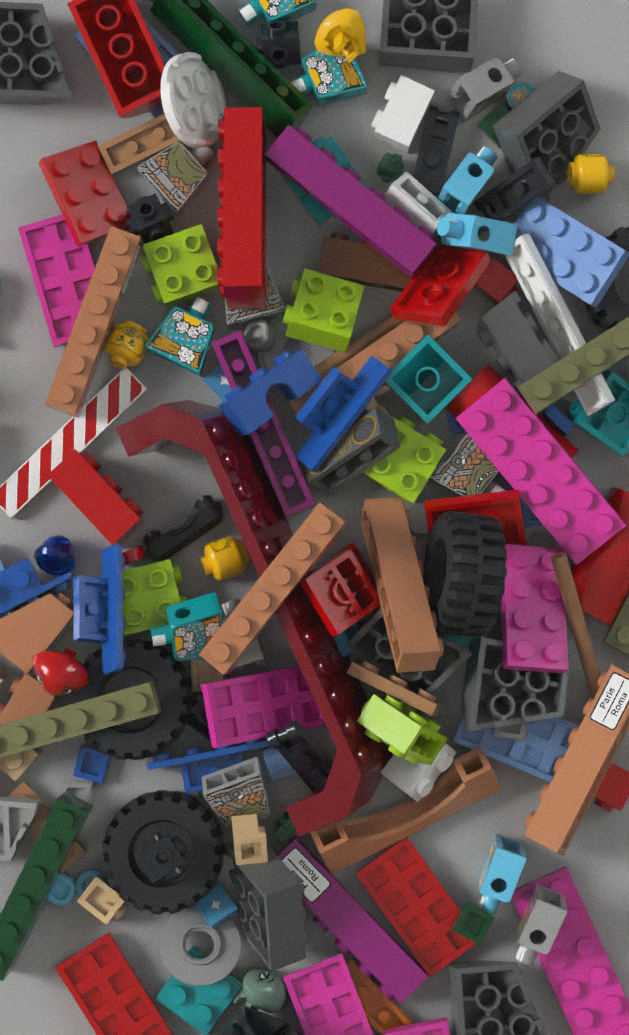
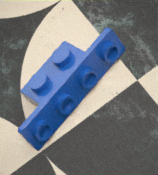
M374 356L368 359L353 380L333 367L295 417L313 431L297 452L296 457L309 469L316 472L392 371Z
M114 544L102 550V578L82 575L73 578V641L102 643V674L104 675L122 671L126 659V653L123 648V633L126 625L123 617V601L125 598L123 569L125 557L122 554V545Z
M29 558L1 571L0 619L13 613L14 609L24 604L26 606L42 598L43 594L51 590L58 594L72 586L70 581L75 577L74 573L70 571L43 585Z
M260 738L246 741L245 744L235 746L232 744L204 752L202 746L184 749V756L172 758L171 752L154 755L153 762L147 763V769L152 770L180 764L185 792L190 794L203 791L202 776L243 762V751L268 747L270 745L267 739Z

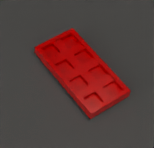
M408 837L398 841L355 872L429 977L475 945V943L450 930L460 910Z
M110 932L55 967L97 1035H174Z

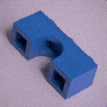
M286 349L273 358L276 364L268 370L263 366L249 376L251 382L242 388L238 384L224 394L226 400L218 406L240 437L252 433L274 416L266 403V394L270 387L278 388L286 399L290 401L301 397L323 380L302 349L293 352Z

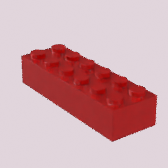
M262 107L224 108V120H218L219 139H221V149H218V166L221 168V178H218V197H221V208H218L217 219L221 238H217L218 257H220L221 268H217V285L220 287V297L226 298L228 309L266 308L265 153L267 133Z

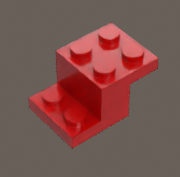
M354 542L347 544L310 569L304 576L305 578L299 582L332 637L339 635L381 605L374 575Z

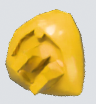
M347 7L329 14L322 21L316 33L314 44L317 51L331 57H347L346 60L349 63L357 56L365 54L367 41L363 19L357 10Z

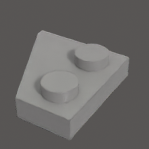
M0 796V861H11L16 856L41 804V799Z

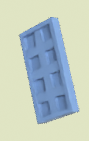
M539 197L525 205L514 224H518L515 240L523 234H530L554 282L595 308L629 257V252Z
M463 715L452 741L472 750L481 747L486 756L551 782L556 773L553 771L554 765L560 755L566 754L570 746L568 743L569 736L576 726L579 727V725L562 718L528 722L525 741L493 736L494 728L467 732Z

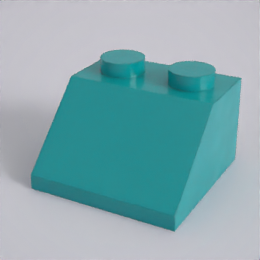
M427 334L391 370L392 373L385 382L428 424L472 378Z

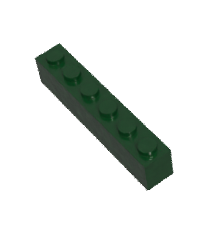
M155 0L150 12L191 52L201 55L202 61L208 66L210 71L215 70L219 80L246 107H262L265 126L277 138L288 125L294 130L301 126L314 105L208 0Z
M66 791L57 798L0 913L1 981L11 973L93 808V805Z

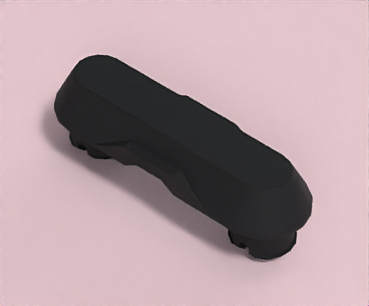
M211 495L202 496L203 501L197 499L195 508L198 512L187 518L186 523L178 529H171L164 535H161L160 531L153 530L150 531L151 537L147 534L144 536L143 543L147 547L146 555L160 562L169 559L223 521L222 504L214 502Z

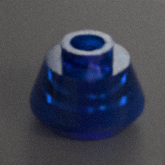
M64 536L49 537L35 550L34 558L38 567L48 574L62 576L75 569V548L70 540Z

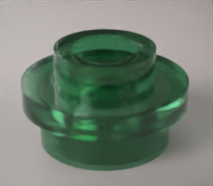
M388 152L383 156L377 168V174L382 177V181L390 183L393 179L397 180L404 170L402 155Z

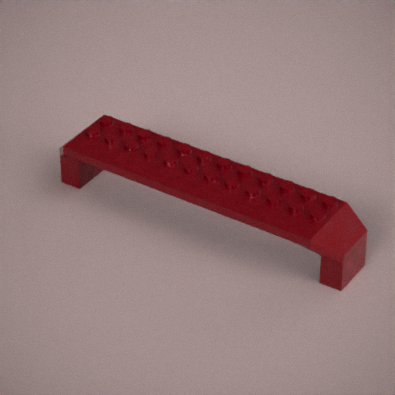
M190 400L161 404L116 427L128 457L155 452L173 442L205 455L257 573L261 577L294 534L249 434L240 437L220 408ZM298 583L275 613L337 748L325 787L311 792L285 807L297 835L300 837L343 819L369 803L383 776L380 772L393 757V754L388 750V745L382 741L379 743L364 734L366 728L357 722L361 715V709L368 701V698L360 680L347 674L351 665L349 656L347 655L342 658L334 638L329 633L302 586Z

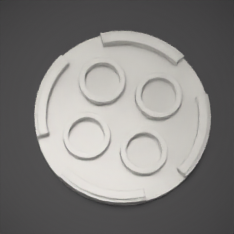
M186 52L173 56L165 65L161 78V100L166 119L174 134L185 145L192 148L210 146L219 139L218 120H222L224 108H226L225 94L216 71H210L208 66L202 61L201 55L194 52Z

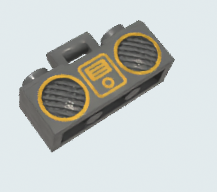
M377 406L365 411L360 418L357 417L316 472L304 464L308 483L329 496L399 449L401 446L394 419Z

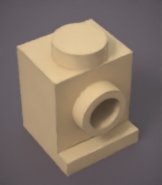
M257 814L231 816L236 865L268 862L265 827H258Z

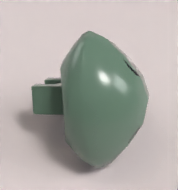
M254 968L246 971L243 976V988L232 1001L239 1006L244 1005L246 1002V1006L252 1009H261L270 1014H275L286 1007L288 1003V990L285 982L276 973L266 969Z

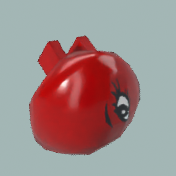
M65 648L64 652L47 650L33 656L34 672L41 686L48 694L52 696L67 695L79 691L89 683L85 667L75 658L76 652Z

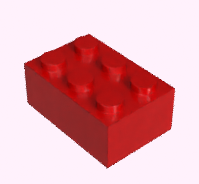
M75 449L47 476L111 545H121L145 523L140 517L144 512L132 499L128 497L124 500L119 495L123 489L111 476L106 474L102 477L98 472L101 465L87 451L81 454Z

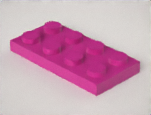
M58 215L18 228L54 348L68 343L95 270L89 244L77 247L63 215Z
M506 544L507 576L505 577V591L501 600L503 669L565 673L568 671L566 610L551 561V556L563 552V549Z
M299 665L201 684L212 748L265 738L268 731L275 728L281 730L285 728L287 723L293 720H297L304 729L326 725Z
M343 953L283 976L305 1035H374Z

